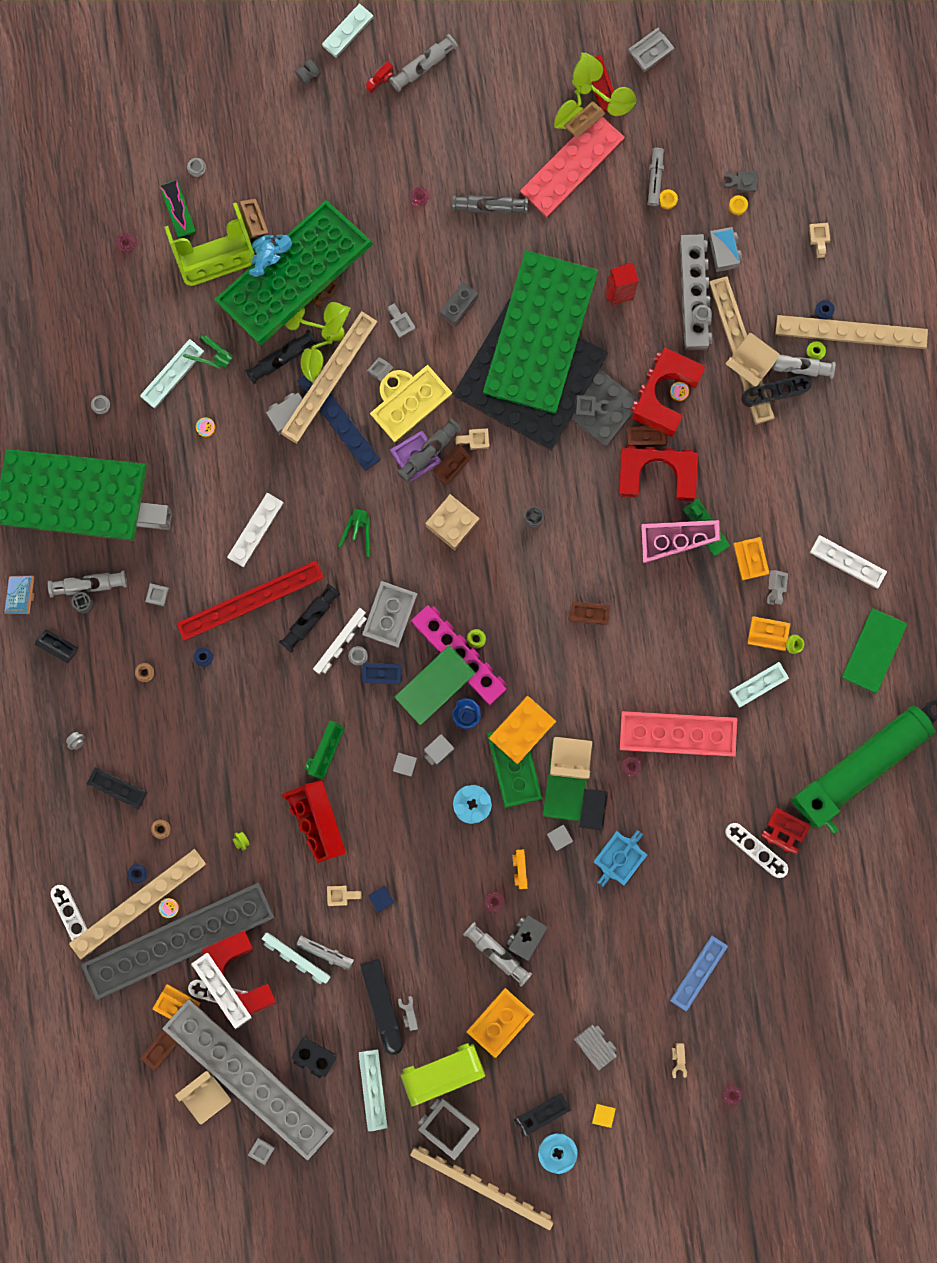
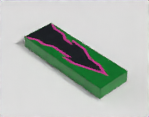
M175 180L160 185L178 239L195 234L196 231L178 181Z

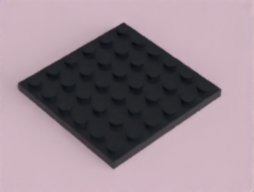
M509 299L457 386L453 396L552 451L575 411L576 396H584L608 356V352L581 337L578 338L556 414L483 394L511 300Z

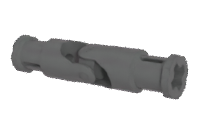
M453 195L452 212L467 210L471 213L494 212L492 210H496L502 214L520 212L527 215L528 198L513 199L512 197H502L494 200L495 198L492 196L468 195V197H456V195ZM480 199H486V210L478 208L477 202Z
M452 418L422 446L421 451L414 453L408 459V463L401 470L398 469L396 471L404 481L409 483L410 479L417 472H420L430 459L434 458L451 442L450 439L457 432L462 431L461 427ZM434 440L438 442L437 451L429 445L430 442Z

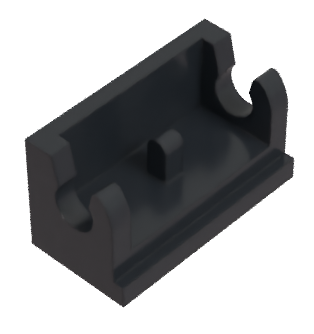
M584 789L579 827L603 831L608 792Z

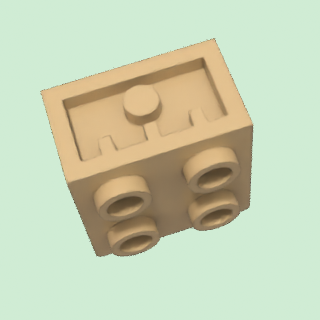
M749 333L732 357L726 362V365L754 386H758L780 354L754 334Z
M554 737L550 775L588 780L590 776L592 741Z
M208 1070L175 1095L179 1102L181 1100L184 1102L199 1124H203L231 1102V1098Z

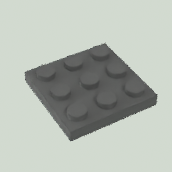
M599 369L584 396L596 397L597 403L607 400L609 403L607 405L602 404L601 409L608 411V414L599 415L595 411V416L591 417L574 415L573 413L571 420L604 446H607L633 414L630 410L635 400L639 402V399Z

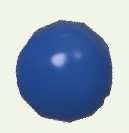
M467 698L457 701L452 711L454 723L463 729L477 726L482 716L481 709L477 703Z

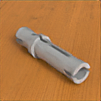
M653 148L652 162L649 165L651 173L647 205L659 206L662 171H664V149ZM656 161H658L657 174H655ZM656 180V189H655V193H653V192H654V181Z
M302 935L296 945L298 948L329 961V964H335L347 971L350 970L354 959L340 954L338 950L333 951Z

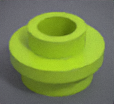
M812 342L807 347V355L810 359L821 360L825 356L826 349L822 343ZM818 348L820 353H814L813 349Z
M479 629L471 630L467 635V643L472 648H481L486 642L484 632ZM479 636L480 641L477 643L474 642L473 637Z
M791 635L786 642L788 652L791 654L801 652L804 648V640L798 635Z
M236 832L234 834L233 842L236 848H241L243 851L246 850V847L250 844L243 832L239 834Z

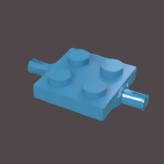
M636 830L631 839L624 837L617 831L593 861L604 873L597 883L600 884L602 882L601 886L604 887L610 878L617 880L623 886L627 883L647 856L637 845V842L643 836L642 833L639 834L640 831Z

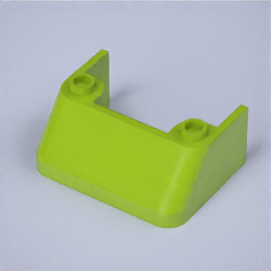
M236 202L233 203L238 219L232 220L227 224L226 231L228 236L192 248L190 241L181 238L174 241L169 227H165L181 275L187 285L194 286L252 265V258L255 254Z
M469 1043L457 1047L459 1051L420 1068H414L413 1065L403 1069L400 1076L411 1106L421 1104L485 1077V1072L474 1044L470 1046Z

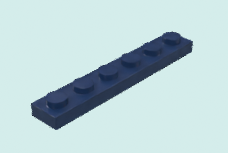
M305 375L297 380L307 394L313 383ZM330 393L319 411L364 471H367L378 463L380 458Z

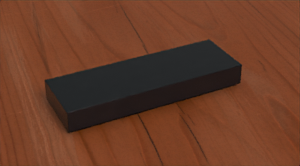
M97 767L94 768L87 782V785L137 809H140L148 793Z

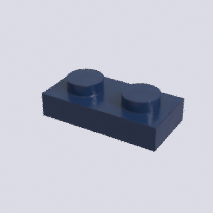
M363 663L362 683L401 684V665Z

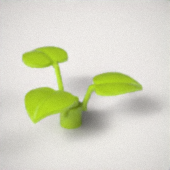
M582 52L574 69L572 83L576 88L575 93L578 102L569 100L561 106L555 117L554 127L566 129L564 125L583 110L580 107V93L588 94L593 90L604 100L610 102L607 106V111L613 116H621L631 111L636 104V96L627 87L616 89L612 93L611 99L597 90L591 83L601 78L603 66L595 57Z
M337 302L329 303L324 311L325 326L303 320L302 317L305 314L304 307L285 324L289 330L298 329L300 322L322 329V337L326 341L312 346V349H305L301 357L303 374L312 383L317 379L323 366V356L317 348L332 344V341L343 340L345 332L342 326L351 309L348 306Z

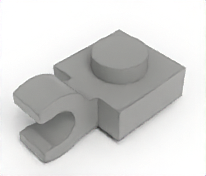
M395 303L388 307L390 314L394 318L390 321V324L399 339L416 329L407 312L401 314Z
M770 570L768 589L772 590V592L767 597L768 604L774 605L775 600L776 604L782 605V593L787 590L788 573Z
M409 996L408 1005H404L401 998L398 999L399 1006L406 1011V1015L403 1016L405 1027H409L410 1031L417 1030L418 1025L413 1009V998Z

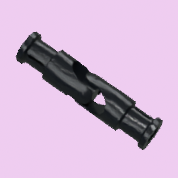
M308 329L304 335L298 339L294 338L282 348L258 361L259 364L253 368L246 369L245 372L252 383L256 384V381L263 376L270 375L288 363V361L301 355L305 349L318 343ZM276 357L279 360V362L272 364L274 358Z
M330 584L326 585L327 588L323 593L312 601L305 612L291 626L290 632L286 637L279 641L291 653L295 645L306 637L318 620L327 612L332 601L341 595Z

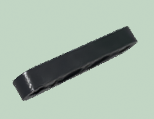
M801 375L746 390L742 394L741 400L745 406L754 407L801 395L811 388V381L807 376ZM800 382L805 384L804 387L799 386L794 389V386ZM781 385L788 386V394L781 391ZM764 389H769L772 392L771 398H767L764 395ZM758 394V396H759V397L755 398L754 400H751V399L748 400V396H749V395H750V396H756V395Z

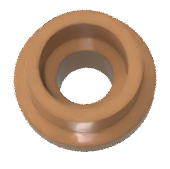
M148 663L139 664L135 669V676L141 682H149L154 677V669ZM144 669L148 670L147 676H142L141 674Z
M157 820L153 823L151 832L154 837L164 839L169 836L171 827L167 821ZM159 826H164L165 830L163 833L158 832Z

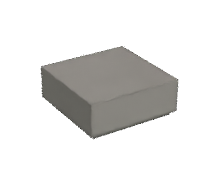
M379 357L367 372L379 381H382L393 367L390 363Z
M150 583L145 602L165 607L169 588Z
M398 753L393 772L412 777L417 758Z
M564 825L547 834L556 851L573 842Z
M258 1138L248 1156L265 1165L275 1147Z

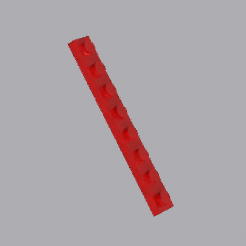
M317 561L311 562L176 623L183 640L187 641L324 579V576Z

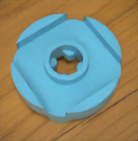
M465 786L454 797V812L465 823H479L486 819L491 811V798L487 791L480 786ZM475 799L478 807L472 810L468 809L467 801Z
M555 1133L543 1139L539 1145L538 1157L541 1165L546 1170L562 1174L574 1166L578 1152L571 1138L565 1134ZM555 1148L563 1150L562 1158L558 1159L557 1156H552Z

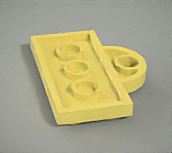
M428 365L414 377L406 371H392L385 376L380 384V394L384 402L374 409L370 415L395 443L448 399L452 392ZM390 378L398 380L396 387L388 386L387 382Z

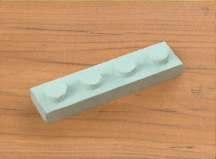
M189 339L140 397L156 409L197 362L184 358L183 354L200 358L205 353L204 350Z
M268 932L263 936L262 940L265 941L263 945L272 951L274 949L280 951V957L288 962L292 960L297 963L295 967L303 973L306 971L310 972L313 975L311 978L317 983L322 984L324 982L326 984L331 978L327 973Z
M378 1049L359 1052L368 1131L387 1128Z

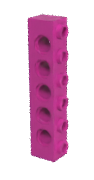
M427 605L411 620V623L439 653L449 646L444 645L441 641L446 635L452 638L453 641L450 645L455 651L459 649L465 651L466 655L463 660L468 665L475 663L479 667V670L467 683L490 706L507 690L504 687L506 683L500 676L496 678L491 673L493 669L486 662L483 664L478 659L480 655L473 648L470 650L465 645L467 641L460 634L457 636L452 631L454 627L447 620L445 622L442 621L439 617L441 615L434 606L430 608ZM431 622L439 624L440 627L437 631H431L428 628ZM488 677L491 679L492 684L489 687H483L481 680Z

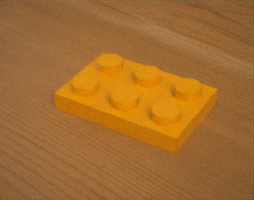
M527 696L489 739L518 764L556 721Z
M505 988L466 1032L496 1058L533 1017L534 1013Z

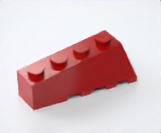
M634 263L622 264L611 269L604 292L606 300L610 301L612 306L634 299L639 282Z
M322 780L281 794L284 800H288L291 806L289 808L291 814L296 815L300 823L298 825L300 831L306 834L308 838L306 842L317 863L346 854Z

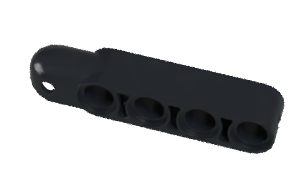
M378 958L370 962L361 963L360 966L383 1047L388 1054L396 1055L401 1052L403 1041Z

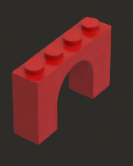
M664 347L662 353H657L654 363H656L655 368H650L646 379L649 380L647 385L643 384L638 393L641 396L639 402L635 400L630 411L633 412L632 419L673 437L683 415L659 403L654 392L655 386L663 380L673 379L696 389L706 366Z
M625 446V448L621 449L618 496L637 498L641 469L650 462L659 461L669 465L675 473V500H695L698 453H694V450L683 449L682 452H677L673 448H663V451L656 450L655 447L637 449L636 446Z
M245 930L202 949L203 955L206 953L210 955L223 976L227 966L233 960L254 951ZM268 984L248 993H236L250 1016L277 1004Z

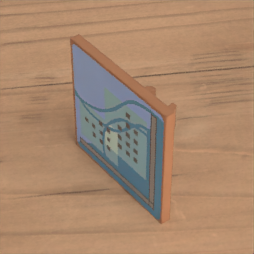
M9 576L4 614H30L31 601H34V593H32L34 576Z

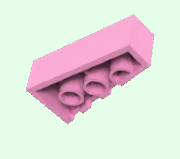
M720 521L642 524L643 563L720 541Z

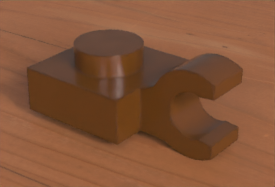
M336 280L332 281L310 303L320 307L325 298L331 299L340 283Z

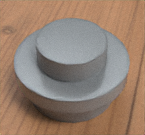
M193 158L188 162L187 170L190 175L200 177L206 171V164L200 158Z
M698 305L693 311V318L699 324L709 322L712 317V311L706 305Z
M98 395L92 399L91 408L97 414H105L110 409V401L107 397Z
M361 646L353 647L348 655L350 662L354 665H362L368 658L367 651Z
M78 732L71 734L66 740L67 747L70 750L79 749L84 744L85 737L83 734Z

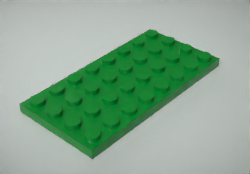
M327 200L287 234L292 241L291 248L279 254L280 259L275 264L267 266L264 269L265 273L258 277L250 275L249 271L255 268L254 263L214 299L260 346L373 246L372 241Z
M525 250L483 394L553 414L557 413L598 274L597 269Z
M6 449L0 479V525L134 541L147 465L143 463Z

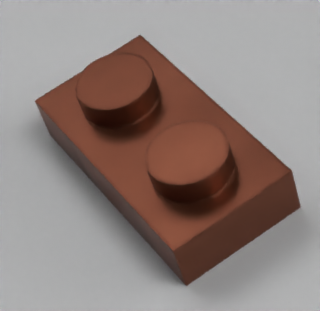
M649 426L627 427V446H666V435Z
M457 444L433 470V473L447 486L472 457L461 445Z
M571 602L570 621L608 625L610 605Z
M163 1030L140 1059L156 1071L178 1043Z

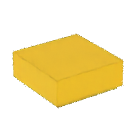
M596 1104L592 1123L611 1128L616 1108Z

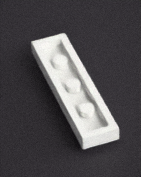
M267 493L227 558L244 568L284 502Z
M820 535L810 551L816 557L876 589L879 588L887 573L884 569Z
M361 608L358 609L313 668L319 675L322 672L327 673L332 666L330 663L334 657L338 658L344 649L341 647L344 643H349L355 636L353 632L357 626L361 628L367 620L365 618L366 612Z
M208 953L192 963V966L235 1029L252 1019Z

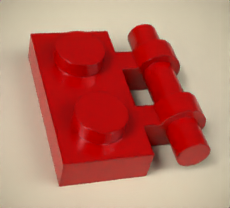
M775 808L767 823L768 826L774 829L772 833L764 830L761 837L766 839L767 843L771 845L774 843L783 848V851L796 855L799 848L794 846L793 843L795 840L802 843L811 825ZM779 832L789 836L788 840L785 841L777 837Z

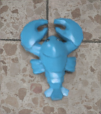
M263 235L254 240L252 248L257 254L252 258V264L255 263V268L249 271L250 275H253V277L263 275L265 273L264 269L267 266L275 264L280 259L278 255L291 248L292 241L289 236L276 235L275 243L277 246H274L272 240L275 238L274 235Z

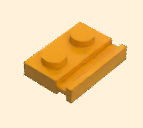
M761 537L733 543L742 581L770 574Z
M752 616L747 644L786 651L790 623Z
M524 849L516 850V854L512 855L513 866H517L518 873L514 874L515 886L519 885V889H527Z
M166 984L153 1010L171 1019L188 999L193 1001L198 1007L201 1002Z

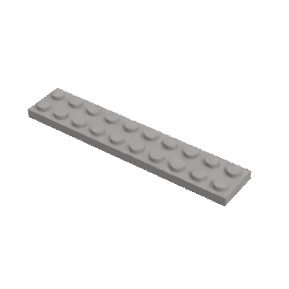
M190 999L162 1028L307 1161L334 1132L324 1120Z

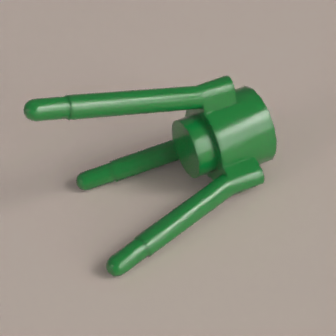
M202 335L200 339L217 351L214 357L216 362L183 354L184 358L208 364L217 369H220L221 366L226 368L233 357L232 354L225 351L208 336Z
M359 509L353 510V514L349 516V521L338 544L339 548L342 547L351 525L354 526L353 541L356 540L358 528H363L365 525L366 557H370V519L367 518L368 512Z

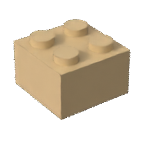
M450 494L426 522V527L453 550H456L476 527L480 518Z

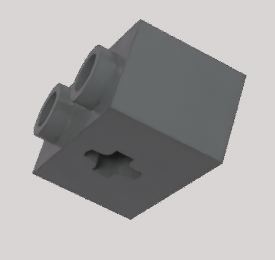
M462 282L440 311V317L456 328L478 299V292Z
M527 915L526 918L521 917L516 926L519 928L516 935L512 934L506 944L510 945L508 947L510 951L529 961L548 927ZM528 931L530 932L531 940H526L524 943L522 942L523 937H521V934H526Z

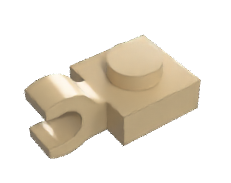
M828 223L809 224L811 245L816 244L817 258H824L826 254L825 243H830Z
M488 428L472 429L468 431L469 435L456 436L455 438L456 445L464 446L470 444V450L489 449Z
M327 886L328 906L348 905V899H362L361 891L347 892V886Z
M675 1043V1048H672V1060H676V1066L672 1069V1077L676 1078L677 1070H682L683 1077H687L684 1044Z

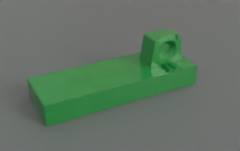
M699 499L682 509L690 522L713 521ZM721 531L720 541L706 545L713 557L730 547Z
M329 720L314 759H307L304 769L309 771L308 775L322 781L324 780L345 729L344 726Z

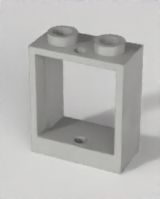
M141 503L137 527L170 530L172 511L168 505Z
M442 1098L441 1101L437 1099L430 1107L433 1111L429 1116L425 1114L418 1122L420 1125L418 1130L455 1160L479 1131V1127L446 1099ZM443 1106L469 1127L452 1150L426 1129Z

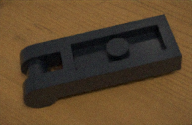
M559 1093L518 1116L514 1121L516 1125L519 1124L522 1130L521 1134L525 1137L571 1111L562 1093ZM531 1118L534 1124L528 1126L525 1120Z

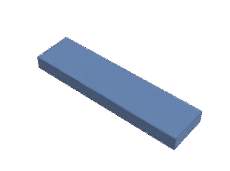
M711 935L670 1001L687 1012L728 945Z

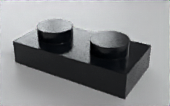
M46 629L35 642L36 646L66 663H69L78 651V647Z

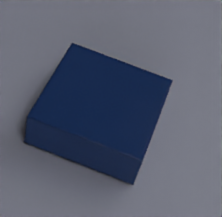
M385 886L368 895L377 912L395 903Z

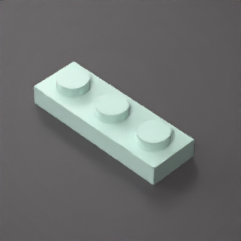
M359 3L322 43V46L337 58L374 18L373 15Z
M780 662L729 692L740 708L786 681L789 677Z

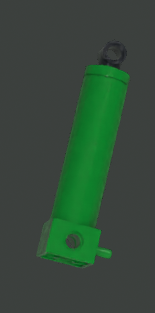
M937 700L927 703L922 710L915 705H911L820 778L810 782L790 798L791 802L813 829L826 825L832 834H836L839 829L832 819L840 812L839 809L936 733L932 723L937 720V715L932 714L931 707L933 705L937 706ZM813 800L818 804L816 810L812 807Z

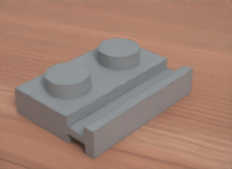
M656 28L630 47L628 52L633 56V59L640 68L646 72L672 53L675 48L665 35L660 32V29Z

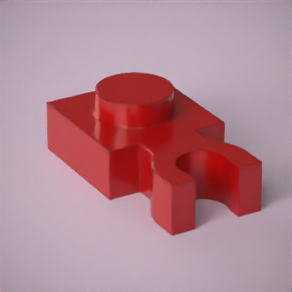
M388 61L365 84L367 86L366 89L370 93L379 84L381 85L384 81L388 82L389 78L393 77V66Z

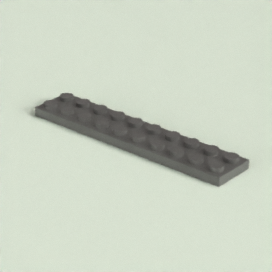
M258 882L81 964L94 996L98 1000L194 956L208 946L244 930L248 931L275 918Z

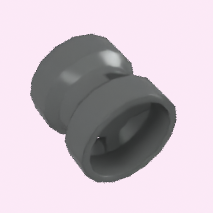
M311 59L307 60L303 67H298L295 70L297 77L304 85H308L313 77L316 78L321 74Z
M536 506L528 508L524 516L526 525L531 528L539 527L543 522V511Z
M79 592L72 597V606L78 612L88 613L93 608V600L86 593Z

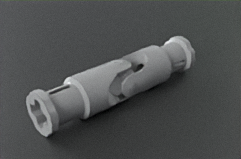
M447 34L446 38L439 44L435 43L423 55L418 56L403 67L399 74L395 77H390L389 81L392 86L400 92L403 86L415 81L428 71L431 66L444 59L447 53L457 49L456 41L450 34ZM418 64L421 67V69L416 71V67Z
M780 355L770 369L777 372H792L814 377L818 375L829 376L830 379H833L836 364L835 362H820L817 359L792 358ZM802 363L808 367L807 369L800 370Z
M125 570L116 574L101 573L82 577V579L72 577L64 578V581H48L50 598L60 594L74 595L82 590L84 592L111 590V587L117 586L127 587ZM92 577L97 578L100 582L97 589H92Z
M475 922L463 934L465 937L470 938L475 943V946L502 971L517 980L521 987L532 975L531 972L528 973L521 967L520 962L500 946L489 934H484L476 926Z

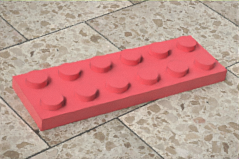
M601 117L578 138L573 137L520 190V194L528 198V201L548 218L623 142L625 137L604 117Z
M622 711L619 750L735 757L737 718Z

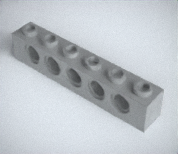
M704 234L681 235L679 247L684 351L707 350L709 344H712V333H708V325H711V319L705 324H699L694 320L692 308L698 305L710 307V296L706 295V289L709 288V277H706L705 270H708V259H705L704 252H707V240H704ZM696 252L699 258L692 259L689 254ZM693 270L698 271L700 276L697 278L692 277L690 272ZM698 289L701 295L694 296L691 290ZM700 326L703 332L696 333L693 327Z

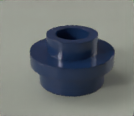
M827 300L820 301L815 308L817 316L821 319L831 318L835 311L834 305ZM822 307H827L829 311L824 312Z
M202 647L195 651L194 661L197 665L206 667L211 664L213 654L208 648ZM201 654L207 655L205 660H200Z
M135 864L128 870V878L133 883H142L147 878V869L143 865ZM137 870L141 871L139 878L135 877V871Z

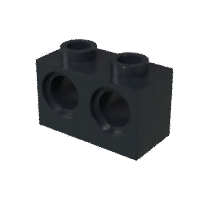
M303 1037L292 1059L295 1060L294 1064L304 1069L306 1066L312 1070L311 1074L321 1078L322 1076H327L338 1055ZM303 1048L310 1051V1058H301L300 1050ZM319 1058L327 1060L328 1065L326 1068L321 1069L317 1066Z

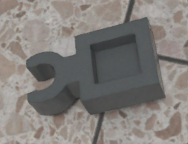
M738 171L737 176H734L732 173L724 175V178L731 180V183L724 184V188L730 189L733 186H737V192H756L757 172Z
M577 395L575 398L574 415L593 417L595 416V411L599 415H606L608 411H603L601 405H607L609 402L602 400L597 403L596 397Z

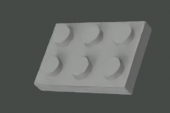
M381 581L362 636L399 648L418 594Z

